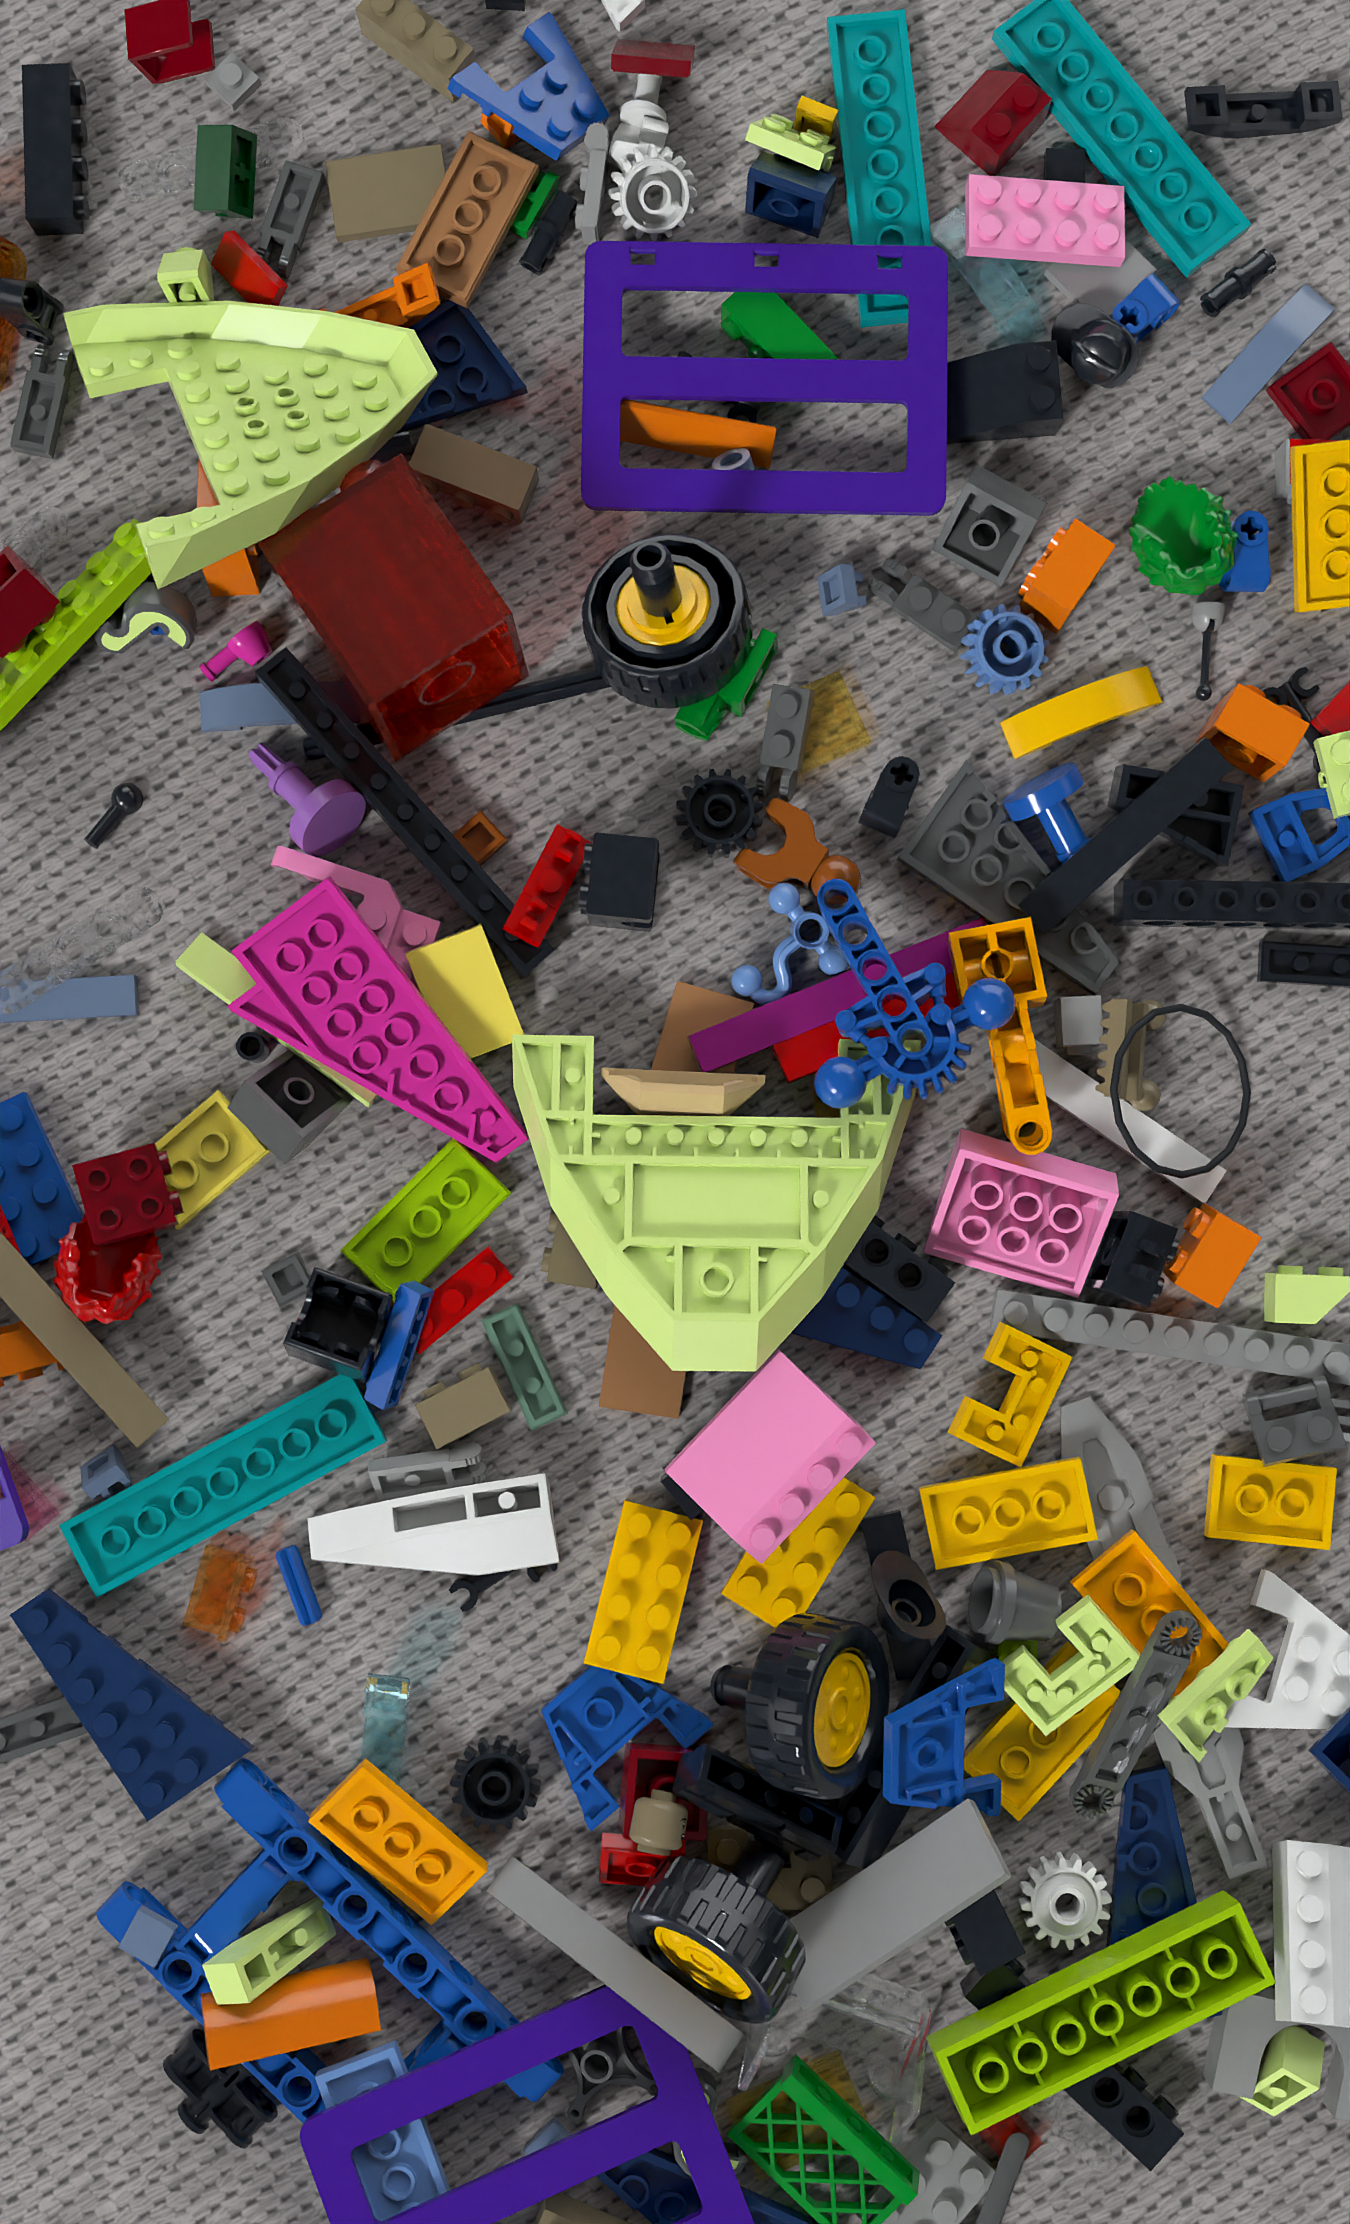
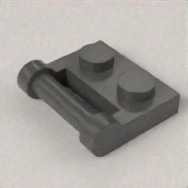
M1324 1375L1311 1378L1310 1383L1259 1395L1255 1391L1242 1394L1263 1467L1336 1451L1347 1446L1331 1399L1330 1388ZM1313 1398L1316 1399L1319 1408L1266 1422L1262 1415V1410Z

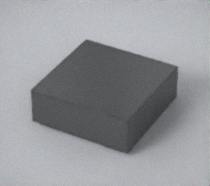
M299 1252L261 1271L279 1307L307 1293L306 1286L311 1275Z

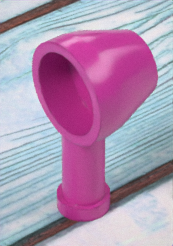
M255 621L239 631L230 639L224 649L207 663L203 662L199 666L203 674L213 682L217 679L219 673L238 658L253 667L265 660L273 651L264 628L258 621Z

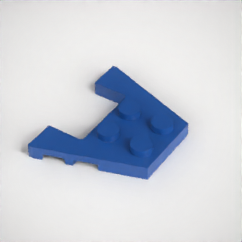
M548 12L528 25L522 37L547 63L545 66L509 91L504 92L474 62L454 75L447 89L458 98L463 93L479 103L482 113L489 117L492 114H496L514 126L512 133L557 161L584 141L585 131H587V127L590 124H593V122L598 123L599 121V123L604 125L610 115L554 16Z
M997 1658L990 1659L884 1717L883 1796L890 1803L936 1809L937 1806L954 1808L969 1798L976 1803L979 1811H983L986 1815H1000L1001 1780L996 1775L991 1773L963 1779L965 1711L968 1707L1004 1700L1005 1664Z
M591 1665L542 1706L541 1710L590 1831H593L620 1807L618 1799L594 1771L656 1718L660 1719L684 1749H687L713 1726V1721L710 1717L653 1682Z

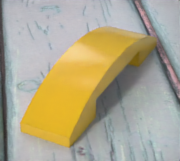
M1144 666L1061 694L1000 722V725L1015 760L1049 747L1056 741L1121 716L1127 717L1162 703V700L1148 666Z

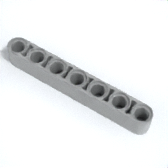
M511 1856L486 1892L720 2073L744 2034L528 1867Z

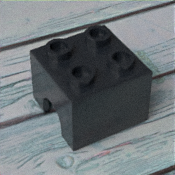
M597 832L594 834L593 844L585 843L583 868H585V875L590 876L589 884L581 883L579 908H581V914L587 915L591 926L646 932L652 930L660 859L658 839Z
M314 1267L306 1286L307 1294L304 1305L296 1322H291L283 1345L287 1354L291 1357L365 1383L379 1349L380 1339L388 1324V1314L394 1305L393 1296L390 1293Z

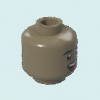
M652 1789L651 1798L641 1797L636 1800L629 1833L630 1838L638 1843V1851L670 1857L671 1850H677L682 1847L688 1810L684 1805L675 1803L677 1796L670 1792Z

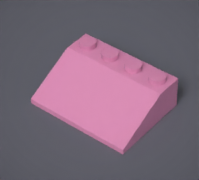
M960 1128L948 1162L923 1253L1079 1298L1119 1197L1117 1175L1113 1172L1044 1152L1036 1155H1026L1019 1152L1010 1142Z
M778 1349L664 1470L734 1541L762 1564L876 1442L851 1415Z

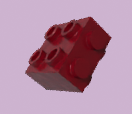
M155 1143L72 1165L94 1245L98 1248L179 1225L177 1215L184 1213L178 1190L169 1191L165 1177L173 1174L167 1151L158 1152Z

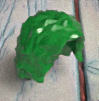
M1171 476L1162 479L1159 485L1152 483L1144 489V495L1138 498L1135 514L1131 518L1132 527L1129 528V535L1132 538L1131 551L1135 553L1141 564L1138 570L1150 579L1149 583L1151 585L1163 586L1169 593L1196 596L1203 593L1207 586L1219 584L1223 575L1234 567V549L1236 538L1239 535L1237 532L1232 531L1230 522L1232 511L1224 509L1222 505L1224 500L1221 496H1215L1207 492L1206 487L1198 490L1195 483L1186 485L1181 480L1176 481Z

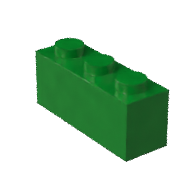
M734 292L721 304V327L732 341L740 340L749 349L747 351L749 358L838 359L777 293Z

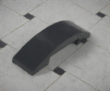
M1338 81L1300 82L1295 91L1226 94L1225 85L1186 87L1184 91L1188 129L1213 137L1239 139L1304 133L1338 124L1343 119Z

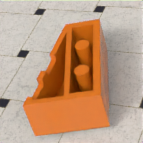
M199 459L197 508L217 506V501ZM259 542L202 568L212 597L260 594Z

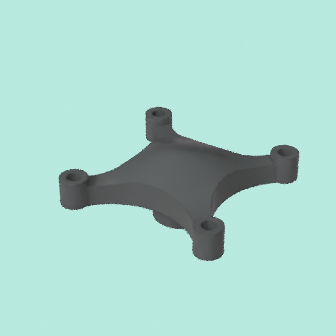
M624 2027L566 2052L574 2064L578 2080L576 2098L572 2100L567 2110V2116L571 2121H580L586 2110L587 2101L597 2091L606 2086L627 2083L646 2089L652 2096H655L658 2092L652 2073L645 2070L633 2056L626 2040Z

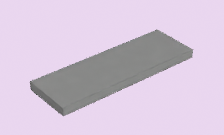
M966 1799L790 1920L798 1931L806 1951L804 1967L794 1985V1990L802 2010L807 2012L813 2011L1012 1877L973 1800Z

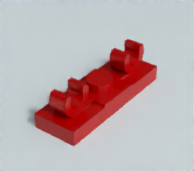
M556 824L502 929L538 948L583 862L585 843L592 844V842L586 840L575 831Z

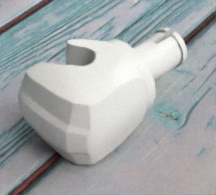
M638 74L634 100L624 103L621 107L620 121L622 123L613 135L608 158L609 163L620 168L622 172L624 168L620 163V159L623 157L629 162L634 160L633 148L637 147L642 155L647 154L649 144H654L658 155L664 149L669 125L666 122L665 111L657 105L660 85L663 79L660 75Z

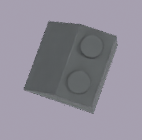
M978 465L967 480L932 550L1002 587L1044 511L1047 502Z
M288 1050L246 1079L227 1108L275 1156L286 1164L307 1148L352 1102V1099L336 1083L291 1050Z

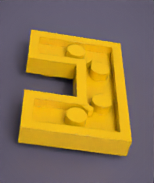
M999 1322L983 1355V1359L1015 1374L999 1411L964 1396L948 1433L1018 1467H1022L1073 1357L1007 1324Z

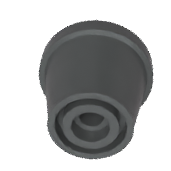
M992 1560L979 1570L971 1587L968 1603L970 1627L981 1643L998 1645L1002 1641H1049L1053 1638L1058 1628L1055 1619L1061 1615L1062 1602L1060 1591L1054 1585L1014 1570L1008 1562Z

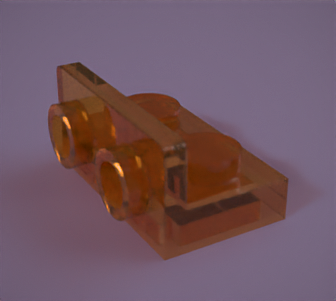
M212 1544L205 1545L183 1625L218 1635L217 1640L221 1642H226L233 1632L239 1633L246 1616V1609L240 1608L245 1592L249 1594L252 1592L258 1570L252 1568L255 1557Z

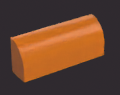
M367 1957L287 1974L250 2003L217 2005L212 1991L200 1994L210 2071L381 2031L375 1985Z

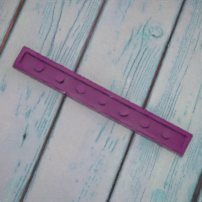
M981 917L889 955L902 978L926 968L931 963L941 964L945 969L946 975L953 972L948 949L949 933L986 926L985 920ZM874 964L866 969L864 975L870 980H878L886 974L887 969L882 965ZM852 970L691 1034L687 1038L701 1072L708 1073L772 1047L774 1044L834 1021L840 1011L850 1008L866 996Z

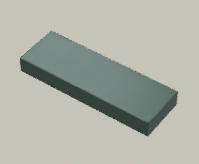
M519 1303L482 1319V1324L530 1430L532 1431L568 1414Z

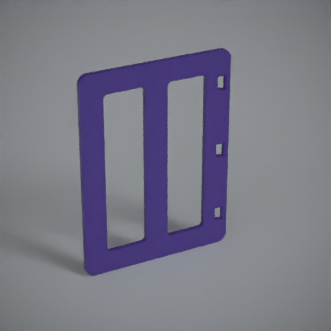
M596 241L590 244L585 252L581 445V498L584 505L595 511L932 516L939 513L946 502L948 257L944 250L937 246L657 241ZM631 254H655V265L631 264ZM755 256H779L778 267L754 266ZM878 258H902L901 269L878 268ZM629 290L903 295L908 300L907 358L904 360L626 356L622 353V297ZM628 399L902 404L907 409L906 470L903 472L624 468L620 464L621 404Z
M605 1984L316 2113L304 2121L300 2130V2143L330 2224H492L671 2141L679 2144L702 2203L701 2208L697 2212L672 2224H754L687 2048ZM629 2025L635 2029L658 2088V2092L653 2098L383 2221L375 2218L351 2152L355 2147L621 2027Z

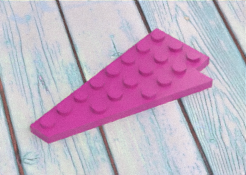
M331 876L231 951L256 982L255 986L227 1006L233 1013L494 1162H498L529 1139V1135Z

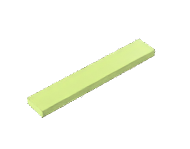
M202 932L176 960V966L228 1005L256 985V982L235 956ZM268 1033L368 1108L379 1096Z

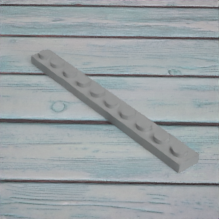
M995 1288L989 1327L992 1330H996L999 1322H1002L1030 1336L1307 1379L1324 1375L1327 1382L1350 1385V1343Z

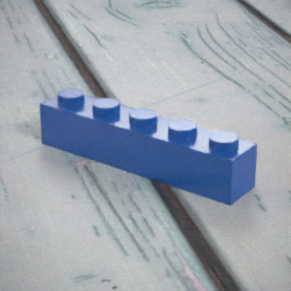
M416 1281L400 1284L395 1292L396 1299L392 1310L388 1314V1324L380 1339L381 1346L378 1355L373 1361L371 1377L365 1386L364 1400L382 1410L398 1405L435 1292Z

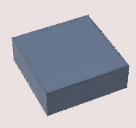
M142 1905L138 1909L118 1948L155 1968L178 1925Z

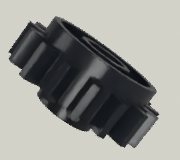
M710 769L708 778L703 779L697 774L694 776L695 786L693 788L689 786L682 788V793L687 800H677L676 809L685 812V814L676 817V824L678 826H687L682 832V839L688 840L693 837L695 839L693 844L695 852L700 850L702 846L708 848L709 858L714 856L716 849L722 850L724 858H729L731 847L734 846L738 851L745 849L743 839L755 841L757 834L751 827H761L763 819L754 815V813H758L763 809V803L759 801L753 802V798L757 794V788L751 787L747 789L744 786L746 781L744 775L736 780L731 777L730 769H726L724 775H717L714 769ZM722 805L730 811L731 815L727 820L718 822L709 816L708 811L713 806Z
M497 1735L494 1745H489L488 1741L482 1737L478 1742V1751L468 1745L464 1751L467 1761L457 1759L454 1765V1769L460 1774L453 1775L450 1780V1786L459 1788L453 1794L452 1802L462 1803L463 1808L460 1816L464 1818L470 1815L474 1818V1827L476 1828L481 1823L489 1824L490 1832H495L497 1825L504 1823L505 1827L509 1830L513 1826V1819L515 1817L522 1821L527 1819L528 1812L525 1805L528 1807L536 1806L538 1798L531 1792L540 1790L541 1780L532 1777L538 1773L539 1764L527 1763L531 1751L528 1748L521 1753L517 1752L518 1740L513 1739L509 1746H504L501 1735ZM491 1776H498L504 1780L506 1788L501 1791H493L486 1785L485 1779Z

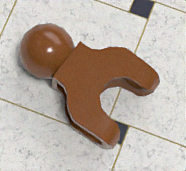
M778 798L770 800L766 807L767 818L778 825L786 834L784 846L777 853L770 855L756 853L750 849H742L733 860L738 871L767 889H772L775 885L786 882L798 885L808 891L812 888L817 897L821 885L831 879H842L848 882L855 894L858 893L861 886V873L857 865L849 858L841 855L829 856V849L820 844L815 837L814 825L809 815ZM835 895L828 900L827 904L842 905L848 899L842 895Z

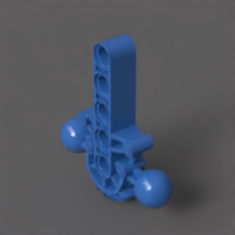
M842 879L826 881L821 885L817 894L822 917L866 996L850 1008L840 1011L836 1016L835 1022L841 1036L850 1037L854 1042L862 1043L867 1048L868 1054L856 1061L849 1057L840 1056L825 1061L815 1074L814 1087L817 1096L823 1103L832 1108L853 1106L864 1095L867 1082L882 1074L890 1080L887 1087V1092L890 1095H894L897 1092L899 1085L904 1087L903 1097L908 1100L911 1099L912 1088H919L921 1099L928 1098L927 1086L933 1085L938 1094L943 1093L944 1087L941 1082L943 1077L951 1084L957 1082V1076L951 1068L964 1071L967 1067V1063L957 1055L966 1056L971 1054V1046L959 1042L958 1034L973 1026L984 1030H994L1004 1026L1011 1020L1015 1012L1016 1000L1013 991L1006 983L998 979L984 978L977 980L966 990L962 1005L950 1010L944 1003V997L947 996L944 967L939 963H931L926 968L902 978L852 887ZM835 895H842L848 899L846 905L837 910L827 907L826 903ZM853 930L864 931L867 937L860 944L853 945L845 940L847 934ZM874 964L882 965L887 969L886 974L878 980H870L866 978L864 973L869 966ZM929 998L933 999L934 1007L929 1010L924 1018L919 1007ZM898 999L907 1005L905 1011L897 1016H890L884 1011V1006L890 1000ZM884 1028L887 1036L870 1038L867 1032ZM911 1035H920L926 1040L924 1048L917 1052L906 1050L903 1043Z

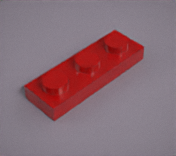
M490 1246L486 1247L434 1290L435 1292L416 1347L418 1354H421L515 1277Z

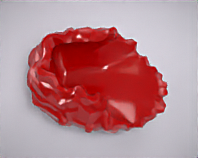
M84 1214L83 1219L79 1223L73 1222L69 1226V1233L59 1240L61 1247L58 1260L53 1262L56 1271L53 1283L62 1292L61 1299L81 1321L98 1320L101 1323L109 1324L115 1320H128L146 1299L152 1297L150 1287L156 1277L161 1275L158 1261L163 1256L157 1243L159 1237L155 1236V1232L98 1248L94 1245L87 1217Z

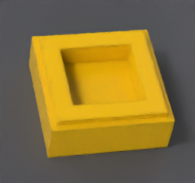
M801 96L796 107L793 129L806 133L808 129L822 132L830 137L828 142L830 143L835 131L838 110Z

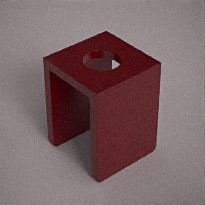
M157 0L124 9L128 60L152 84L167 83L215 69L212 23L207 18L191 22L190 0Z

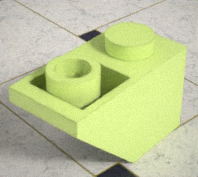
M1278 1265L1277 1273H1265L1264 1321L1316 1324L1350 1292V1276H1343V1268L1318 1267V1275L1303 1274V1266Z

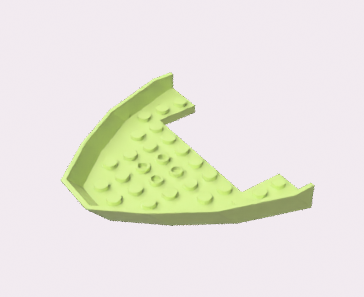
M237 301L110 304L63 313L74 356L89 398L169 381L217 501V506L199 507L191 512L169 517H156L148 522L136 524L157 589L163 588L276 534L348 481L406 423L438 375L415 330L328 311Z
M512 1035L513 1088L550 1205L607 1297L672 1371L756 1372L822 1299L878 1211L916 1094V1088H912V1096L909 1100L904 1099V1087L900 1085L894 1095H890L887 1092L890 1080L882 1074L867 1082L866 1091L857 1103L850 1107L839 1108V1118L593 1115L594 1036ZM839 1039L838 1056L849 1057L856 1061L868 1054L867 1048L862 1043H856L852 1039ZM905 1040L903 1046L910 1052L920 1051L921 1040Z

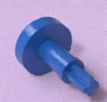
M1074 762L1057 766L1018 787L1002 801L1012 821L1023 820L1037 814L1057 852L1056 856L1059 862L1066 861L1089 840L1066 800V797L1074 793L1084 783V779Z

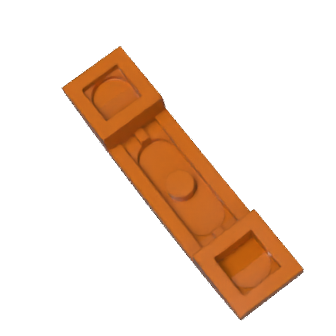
M427 262L393 277V287L333 313L409 328L426 317L441 303L432 267Z

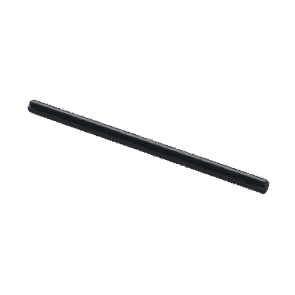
M595 666L356 726L373 745L609 688L611 685L603 680ZM310 737L303 739V749L308 760L312 761L326 757Z

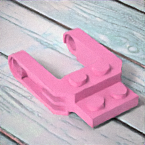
M277 846L271 862L272 867L276 868L278 866L303 875L308 880L319 884L331 876L343 892L364 898L362 903L358 905V913L420 992L405 953L437 941L442 923L404 910L394 888L386 880L287 847Z

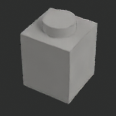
M1101 995L1060 997L1054 1001L1056 1049L1067 1048L1069 1056L1092 1054V1047L1104 1044L1099 1042V1037L1103 1036V1026L1100 1025L1102 1021Z

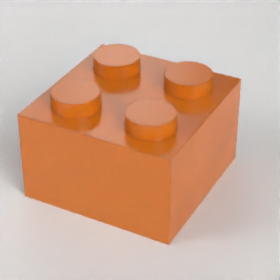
M1076 518L1068 530L1060 527L1048 544L1041 559L1037 560L1018 591V594L1023 597L1019 604L1020 611L1026 615L1032 612L1035 621L1057 634L1116 545Z
M1238 683L1217 703L1195 744L1206 737L1228 763L1264 783L1287 765L1310 723L1301 719V714L1294 708L1286 705L1278 706L1266 699L1265 693L1259 688L1252 685L1243 686Z
M1203 1202L1199 1209L1194 1207L1183 1223V1228L1186 1231L1179 1241L1176 1255L1170 1263H1165L1162 1272L1177 1286L1218 1309L1262 1237Z

